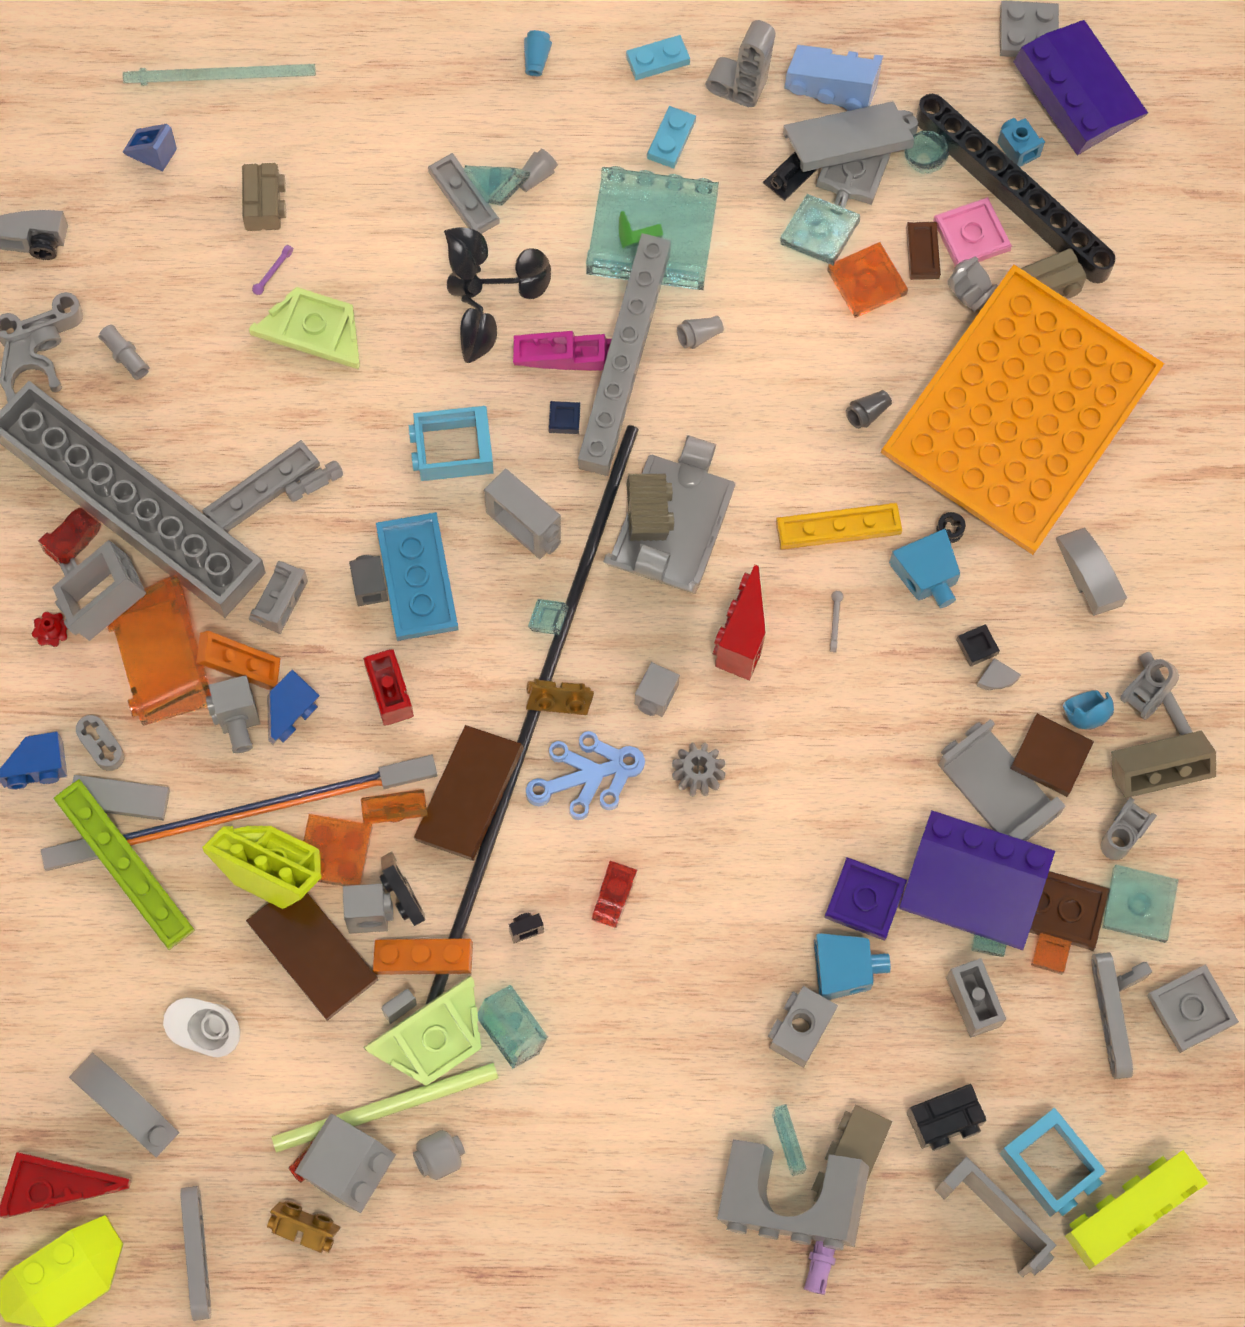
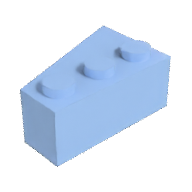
M797 45L786 73L784 89L790 90L796 95H806L818 99L824 104L843 107L847 111L870 106L877 89L883 55H874L873 59L858 57V52L849 51L848 55L844 56L832 54V49Z

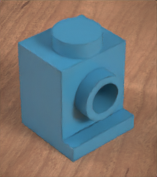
M1012 118L1002 125L997 143L1004 153L1019 167L1041 156L1045 141L1042 137L1039 138L1026 118L1020 121Z

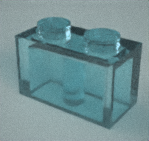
M511 985L485 998L478 1011V1021L512 1069L539 1055L548 1036Z

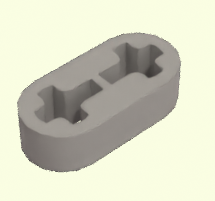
M94 715L82 717L76 725V734L81 743L101 769L106 771L118 769L124 761V753L117 740L99 717ZM91 725L93 728H96L95 730L100 737L98 740L95 741L90 734L86 735L87 731L85 728ZM105 745L110 752H114L115 758L112 761H109L107 758L103 759L105 756L100 749L102 746Z

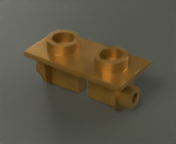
M534 679V681H528L527 683L529 698L526 710L587 715L594 691H591L590 687H585L584 683L562 682L560 688H557L556 682Z
M289 1201L279 1202L271 1209L270 1213L274 1215H271L267 1228L272 1229L273 1234L294 1242L298 1231H301L304 1234L300 1245L319 1253L323 1251L329 1253L331 1251L334 1240L330 1238L337 1234L341 1226L333 1224L334 1221L330 1217L322 1214L311 1215L302 1211L303 1208L300 1205Z

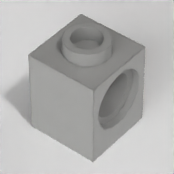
M651 662L635 693L634 704L638 706L641 712L647 715L655 716L657 714L663 717L679 686L680 675Z

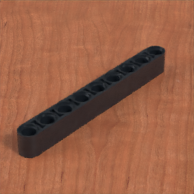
M931 93L921 98L916 116L921 130L1056 252L1060 253L1069 248L1072 249L1078 259V263L1081 264L1086 273L1087 280L1098 284L1105 282L1109 278L1116 257L1114 252L941 96ZM926 111H932V112H934L935 114H930V113H927ZM968 148L975 149L976 151H970L968 150ZM988 167H993V168H996L997 170L994 171V170L989 169ZM1009 186H1015L1019 189L1015 190L1010 188ZM1030 205H1036L1040 207V209H1035ZM1052 224H1057L1061 228H1055ZM1073 243L1080 244L1083 247H1076ZM1096 262L1101 263V264H1103L1105 267H1099V266H1097L1095 263H1096Z

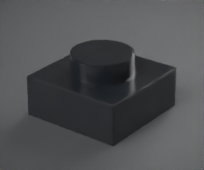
M986 624L959 635L956 640L970 667L997 656L1000 652Z
M524 913L513 919V923L509 924V932L513 943L515 944L544 933V924L539 913L533 916L531 913Z

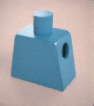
M945 529L892 551L889 561L890 566L917 600H923L933 595L939 608H945L956 601L950 587L957 584L960 570Z
M822 933L815 936L814 950L819 995L828 1000L869 991L873 986V974L890 973L891 971L889 953L871 955L870 942L867 938Z

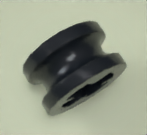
M37 234L31 237L30 242L32 246L29 249L31 256L41 260H52L56 257L57 239L45 234Z
M948 512L941 516L936 530L937 532L943 530L947 522H950L952 526H958L955 533H952L950 529H945L950 543H955L962 538L966 524L961 515L955 512Z

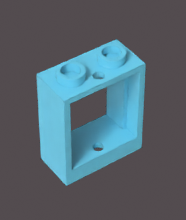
M486 406L413 413L414 424L408 425L410 443L417 444V452L411 453L413 471H420L421 481L494 474ZM476 427L479 459L426 463L423 432Z
M1055 1108L999 1153L1050 1217L1056 1212L1064 1216L1078 1204L1074 1199L1077 1195L1084 1191L1088 1196L1103 1184L1099 1178L1107 1172ZM1053 1127L1091 1172V1174L1059 1200L1053 1197L1020 1156V1153Z

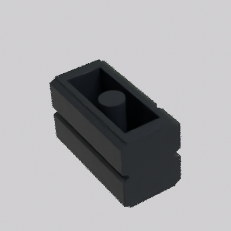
M971 1084L914 1105L907 1110V1116L915 1131L920 1147L923 1149L931 1146L932 1151L951 1144L949 1138L961 1134L962 1138L966 1139L980 1133L981 1129L979 1126L986 1122V1116Z

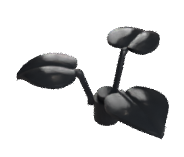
M457 227L444 231L448 243L449 263L453 272L447 279V290L453 296L462 297V302L474 307L465 311L460 325L463 358L465 363H471L488 353L494 346L497 338V325L494 317L489 313H483V307L471 299L481 292L482 284L519 283L520 296L526 299H535L546 291L550 283L551 265L549 264V259L542 251L529 248L523 250L516 260L515 270L518 277L480 279L476 273L481 271L480 265L488 257L487 242L480 232L471 228Z

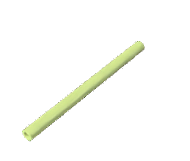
M494 1063L335 1116L355 1127L499 1078ZM327 1118L272 1136L276 1153L313 1141Z

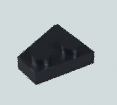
M390 852L381 857L383 874L379 876L388 893L394 891L399 902L395 903L404 921L410 918L412 924L416 926L425 921V913L409 882L398 868L393 852Z

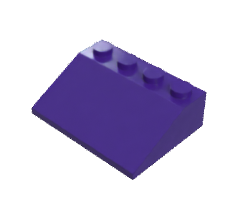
M1085 20L1045 33L1022 46L1013 61L1077 156L1148 114L1144 105Z
M931 810L899 909L1024 950L1055 850Z

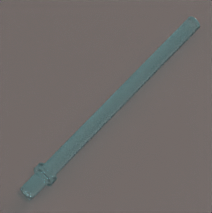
M315 64L149 71L146 68H140V71L123 72V83H141V86H146L148 82L315 76L316 67Z

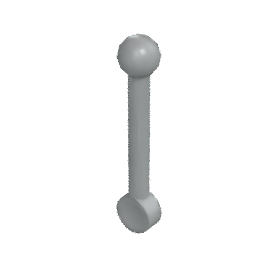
M835 591L831 596L834 601L830 652L837 651L840 602L844 598L841 591Z

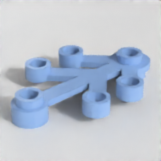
M591 731L584 732L579 738L581 750L586 753L595 752L610 760L597 764L568 750L564 742L556 741L549 748L550 758L554 762H564L581 771L550 781L540 778L530 781L526 787L527 800L534 806H544L550 801L552 794L585 784L578 799H575L570 804L571 817L575 820H583L588 816L589 805L603 777L615 774L610 788L604 790L600 795L601 807L605 810H614L619 804V795L627 779L639 775L644 769V755L639 749L632 746H625L618 750L599 741L595 733ZM592 738L595 743L592 746H585L583 740ZM555 748H562L565 753L562 756H556L553 754V750ZM632 757L635 763L633 765H626L623 759ZM536 786H542L545 791L541 795H536L533 789ZM611 795L615 798V802L606 804L603 799L605 796ZM577 805H582L585 811L582 814H576L573 808Z

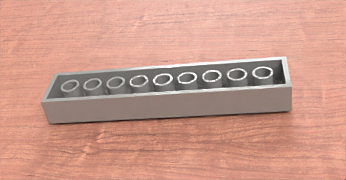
M28 381L0 410V444L224 618L228 616L265 575V568L260 557L32 382Z

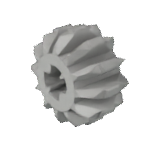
M706 742L701 745V750H697L694 743L689 744V752L680 749L678 751L680 759H674L672 762V767L676 769L672 774L673 780H681L678 787L680 791L685 790L689 786L690 796L692 797L695 796L697 789L701 790L703 796H708V787L718 790L720 785L718 780H724L725 772L721 770L725 767V760L716 759L719 754L717 749L708 753V744ZM697 766V769H699V766L704 767V773L701 774L700 770L698 774L694 773L693 767Z

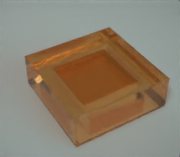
M1040 933L1031 966L1062 975L1065 971L1072 942Z

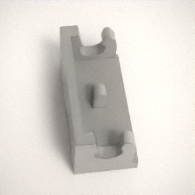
M278 561L257 606L250 613L249 621L281 634L308 582L305 570Z

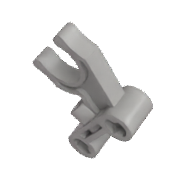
M64 292L56 295L52 301V310L22 321L11 313L0 315V342L4 346L0 384L6 393L7 402L16 395L13 389L14 381L25 370L35 369L45 373L52 392L56 393L62 389L61 383L57 379L53 362L47 357L36 353L56 347L61 343L59 333L72 329L81 323L83 312L78 299L72 293ZM70 307L71 312L65 313L64 309ZM13 328V333L8 334L6 330Z

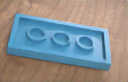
M437 512L376 523L397 641L459 630Z

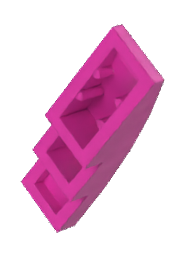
M573 331L514 335L513 363L517 366L543 369L603 371L612 339H607L605 334L575 336Z

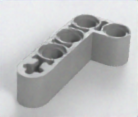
M761 20L752 21L739 48L738 60L734 61L726 57L718 58L705 83L706 88L719 97L746 107H754L767 82L776 34L774 28Z

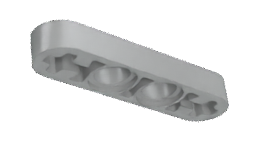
M1110 952L1093 954L1092 971L1111 1073L1114 1079L1131 1078L1133 1076L1132 1057L1113 957Z
M199 1186L181 1188L180 1196L189 1300L192 1319L197 1321L211 1319V1300Z

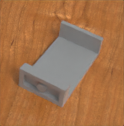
M991 719L984 725L978 722L965 733L967 737L958 744L955 740L941 751L943 756L938 766L994 831L1027 841L1062 813L1065 805L1058 796L1050 801L1032 779L1011 770L1010 767L1014 758L991 732L995 723Z
M966 1157L942 1181L935 1191L945 1200L963 1181L1036 1253L1018 1272L1022 1277L1030 1272L1035 1276L1053 1260L1054 1256L1050 1252L1056 1247V1244Z

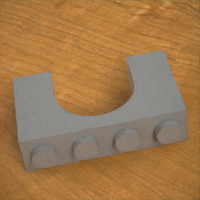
M733 1139L717 1217L719 1221L727 1225L726 1230L739 1234H746L747 1229L759 1231V1236L775 1240L779 1238V1235L791 1236L790 1241L804 1245H811V1240L823 1242V1247L840 1251L843 1250L844 1245L855 1247L869 1173V1166L862 1159L829 1154L822 1192L814 1206L797 1216H781L774 1213L767 1198V1184L774 1152L765 1144Z

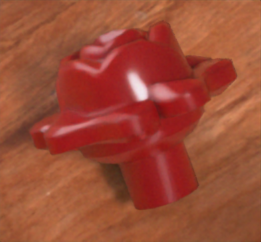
M44 612L42 618L34 619L35 628L31 634L33 638L38 639L37 641L40 646L51 645L57 647L59 640H67L68 628L64 624L62 613L51 614Z

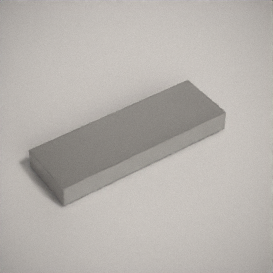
M453 153L428 166L429 174L468 228L482 234L500 224L499 217Z
M74 775L72 783L80 779L105 813L162 821L165 819L170 793L169 787Z

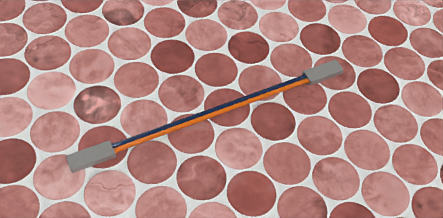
M432 754L378 767L379 771L375 774L123 834V837L131 846L374 786H383V789L425 780L437 777V770ZM84 839L40 849L45 871L99 859Z

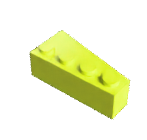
M1184 1150L1168 1161L1163 1155L1148 1166L1151 1172L1148 1176L1141 1180L1136 1175L1121 1186L1125 1191L1116 1199L1112 1194L1108 1195L1095 1205L1099 1211L1088 1218L1084 1213L1069 1224L1072 1231L1065 1235V1237L1089 1270L1208 1184Z

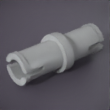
M114 325L104 327L99 333V339L112 351L114 360L117 363H122L135 380L146 376L150 367L135 352V346L131 342L126 341Z

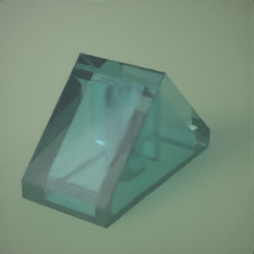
M465 165L464 172L485 201L501 206L530 178V171L518 168Z

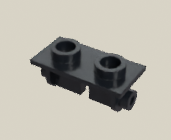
M794 152L763 181V184L785 201L818 169L803 172L800 167L801 161L797 153Z

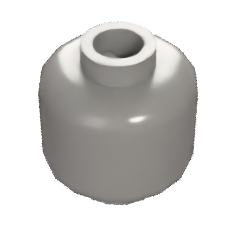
M439 1130L417 1142V1151L413 1152V1157L423 1177L428 1175L431 1179L438 1180L460 1169V1156L465 1154V1150L457 1135L451 1137L447 1131Z

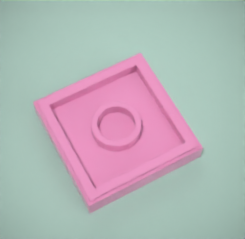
M988 197L934 216L933 222H937V230L955 267L961 261L974 256L979 258L978 262L1011 251L1012 245Z

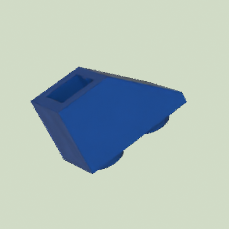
M293 670L267 696L268 741L272 745L278 739L284 743L296 730L293 724L300 717L306 720L318 708L314 702L320 695Z
M58 732L25 737L0 768V783L2 786L17 790L25 788L29 783L53 784L58 782L59 778L67 777L63 740Z

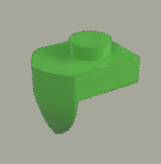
M621 211L618 230L623 249L638 246L642 233L659 238L663 237L664 233L661 223L632 231L625 212Z

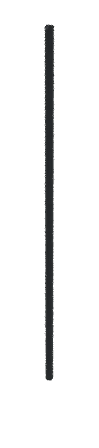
M628 425L539 680L552 681L639 431L633 425ZM528 710L517 740L518 743L523 745L524 749L483 838L448 939H462L541 711ZM450 974L435 975L425 1005L443 994Z

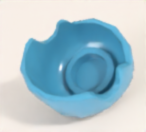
M1092 690L1065 701L1063 708L1070 723L1074 727L1085 730H1092L1103 726L1114 713V703L1110 694L1106 692L1105 699L1098 690Z

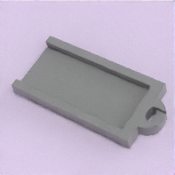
M892 101L784 125L783 134L785 138H789L801 161L800 167L805 172L913 148V136L917 132L918 121L912 112L906 110L898 111L895 103Z

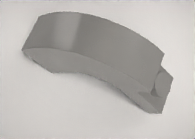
M91 1053L70 1075L69 1078L156 1158L179 1134L150 1103L94 1053Z

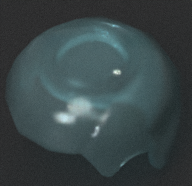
M920 131L913 135V148L905 149V158L909 166L921 174H932L940 170L946 164L949 156L946 138L934 131Z

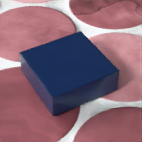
M550 401L549 433L579 434L580 402Z

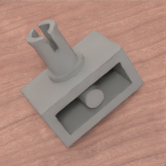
M247 676L210 684L211 696L205 698L214 725L220 724L223 734L229 733L233 753L238 754L251 750L253 747L247 728L260 725V720Z

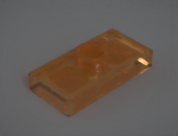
M422 789L361 798L364 825L382 822L394 823L403 819L428 816L425 793Z

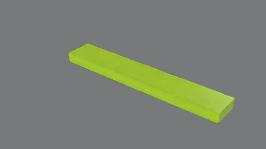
M80 779L53 798L168 950H171L195 931Z

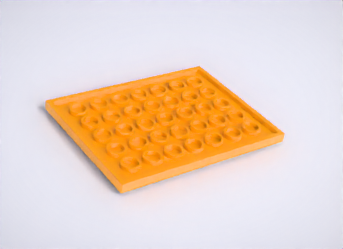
M1013 264L880 453L1034 555L1165 363Z

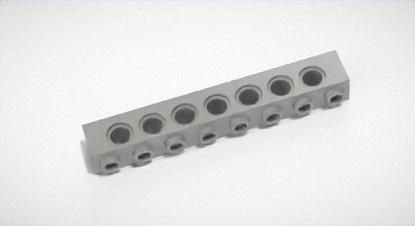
M641 234L578 457V465L581 470L605 476L609 475L670 257L671 240Z

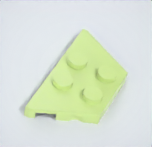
M296 287L286 295L284 301L277 303L268 311L269 315L258 324L254 322L249 328L250 335L355 369L360 367L352 304Z
M468 976L365 1045L364 1049L426 1086L481 1049L473 978Z

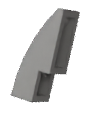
M31 210L0 215V250L29 253L30 246H32L30 242L31 237L37 234L50 235L57 239L58 246H64L68 224L63 211Z
M1086 528L1056 537L1057 544L1079 593H1084L1093 616L1122 607L1127 596L1106 556Z

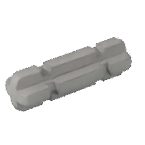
M331 461L325 465L326 468L323 470L320 467L299 478L300 482L296 483L294 481L286 485L285 492L289 499L295 502L303 498L302 494L306 493L308 495L329 484L328 481L330 479L335 481L342 477L343 471L339 463Z

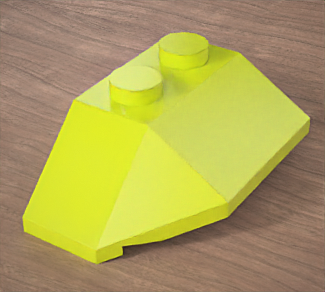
M223 826L202 847L204 853L234 885L282 909L301 900L322 878L320 850L272 826H245L235 829L233 826Z
M104 1215L69 1230L7 1272L0 1280V1314L5 1322L32 1327H56L110 1291L119 1256L123 1248V1242L107 1216Z

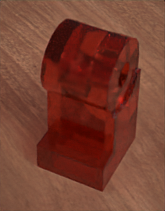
M77 508L51 534L45 533L38 542L43 552L58 565L60 563L69 564L71 558H75L89 545V542L99 532L101 524L83 508Z
M613 861L609 862L593 912L592 921L613 928L618 927L637 879V869Z

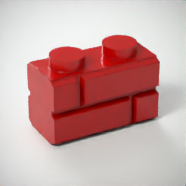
M394 649L363 658L383 725H391L414 717L412 704L407 694Z

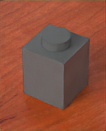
M362 555L354 561H349L357 606L388 601L380 556Z

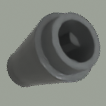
M884 390L854 400L846 409L847 418L855 428H867L891 406L892 400Z

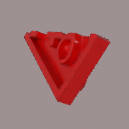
M16 1152L0 1204V1217H13L128 1190L131 1180Z

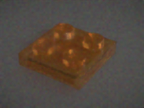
M881 242L833 262L827 268L829 275L855 318L899 299L908 293L906 284Z
M309 814L303 842L320 850L322 878L318 882L338 886L361 885L373 830L372 824Z

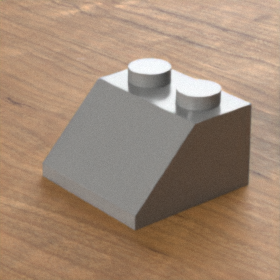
M330 1113L295 1173L338 1203L361 1213L396 1154L376 1139Z

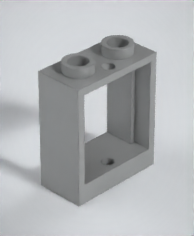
M505 468L484 489L486 513L537 558L541 559L546 553H553L561 543V515Z
M109 540L52 587L58 599L55 603L66 617L64 620L66 627L74 635L79 633L89 641L146 594L129 556ZM112 574L115 582L80 610L77 602Z

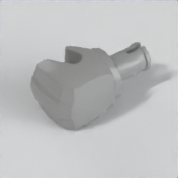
M975 256L958 263L948 280L949 289L964 305L971 308L974 312L978 308L980 310L983 308L998 287L997 284L992 286L989 275L978 262L979 258Z

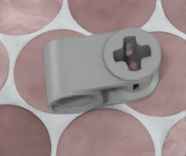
M1163 659L1151 661L1141 674L1125 689L1120 700L1124 703H1130L1141 712L1140 716L1144 720L1148 719L1177 684L1179 679L1178 670L1174 665ZM1161 667H1167L1169 671L1168 678L1164 682L1158 683L1155 679L1156 671ZM1139 695V696H1140L1141 698H1143L1146 702L1144 703V702H1143L1141 699H1139L1137 696Z
M1130 797L1114 819L1115 822L1101 841L1102 853L1111 860L1123 859L1136 841L1143 836L1157 815L1147 813L1134 803V799ZM1112 837L1121 838L1125 846L1119 847L1115 845Z

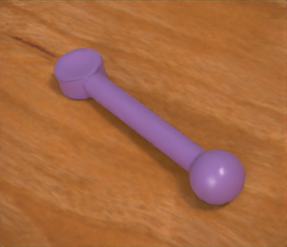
M286 245L283 248L282 254L263 279L253 285L252 291L254 294L261 295L263 293L264 286L286 257L291 256L293 247Z

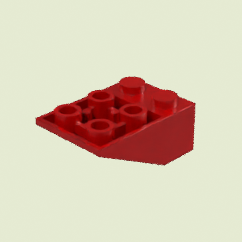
M755 564L751 573L745 572L738 588L740 591L737 600L733 599L726 615L728 618L725 628L720 627L714 642L716 645L713 651V655L717 656L715 667L749 681L762 654L766 634L759 566Z

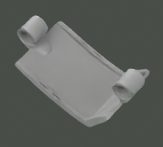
M687 435L683 452L678 460L679 463L655 455L648 456L642 474H666L667 483H672L673 495L672 501H668V512L674 513V530L669 531V535L664 541H630L627 513L612 554L608 553L605 555L603 561L605 564L696 594L735 488L734 481L708 473L716 444Z

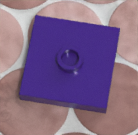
M847 857L824 918L885 941L907 880Z

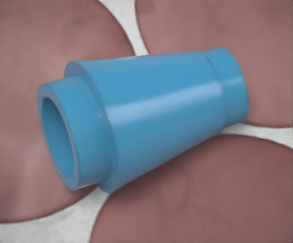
M529 31L527 37L524 38L525 73L527 75L538 77L543 73L552 46L550 35L544 31Z

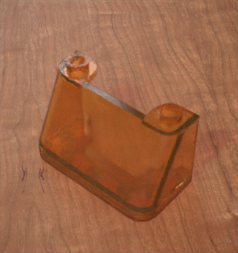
M177 574L163 578L144 588L146 594L107 626L109 633L115 632L133 698L128 699V704L132 717L139 716L143 726L206 708L205 697L211 696L206 669L203 665L196 663L198 643L184 591Z

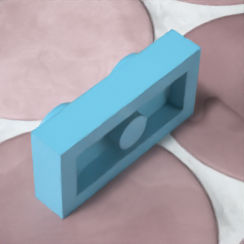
M681 35L626 51V58L635 80L690 65V57Z
M669 106L647 153V159L674 169L694 127L696 115Z

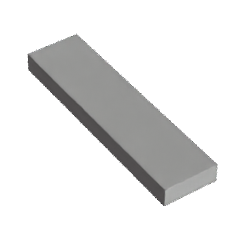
M300 440L202 510L203 514L224 531L229 532L285 492L286 485L294 481L296 483L299 482V478L317 469L320 466V462L303 441Z

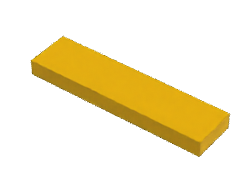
M897 503L776 518L781 550L901 535L903 531Z

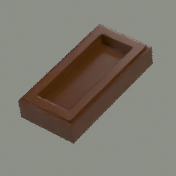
M907 222L910 280L940 279L937 222Z

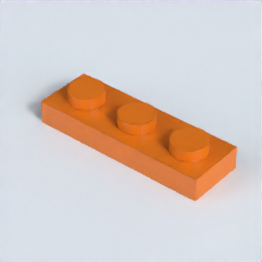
M211 631L200 633L196 663L235 678L246 675L249 683L267 690L273 689L278 684L281 658Z
M471 939L375 940L373 972L376 975L471 974L473 941Z

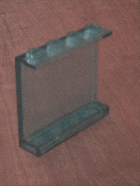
M618 166L602 167L590 249L586 259V274L629 280L638 246L622 248L618 229L619 216L621 211H624L632 231L661 223L664 233L662 238L671 240V252L662 285L704 290L719 182H712L706 178H683L676 174L660 175L647 170L631 171Z

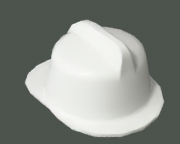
M186 997L173 1002L164 1014L163 1026L167 1036L175 1044L183 1048L218 1058L227 1056L235 1050L239 1042L240 1028L238 1021L231 1010L224 1005Z

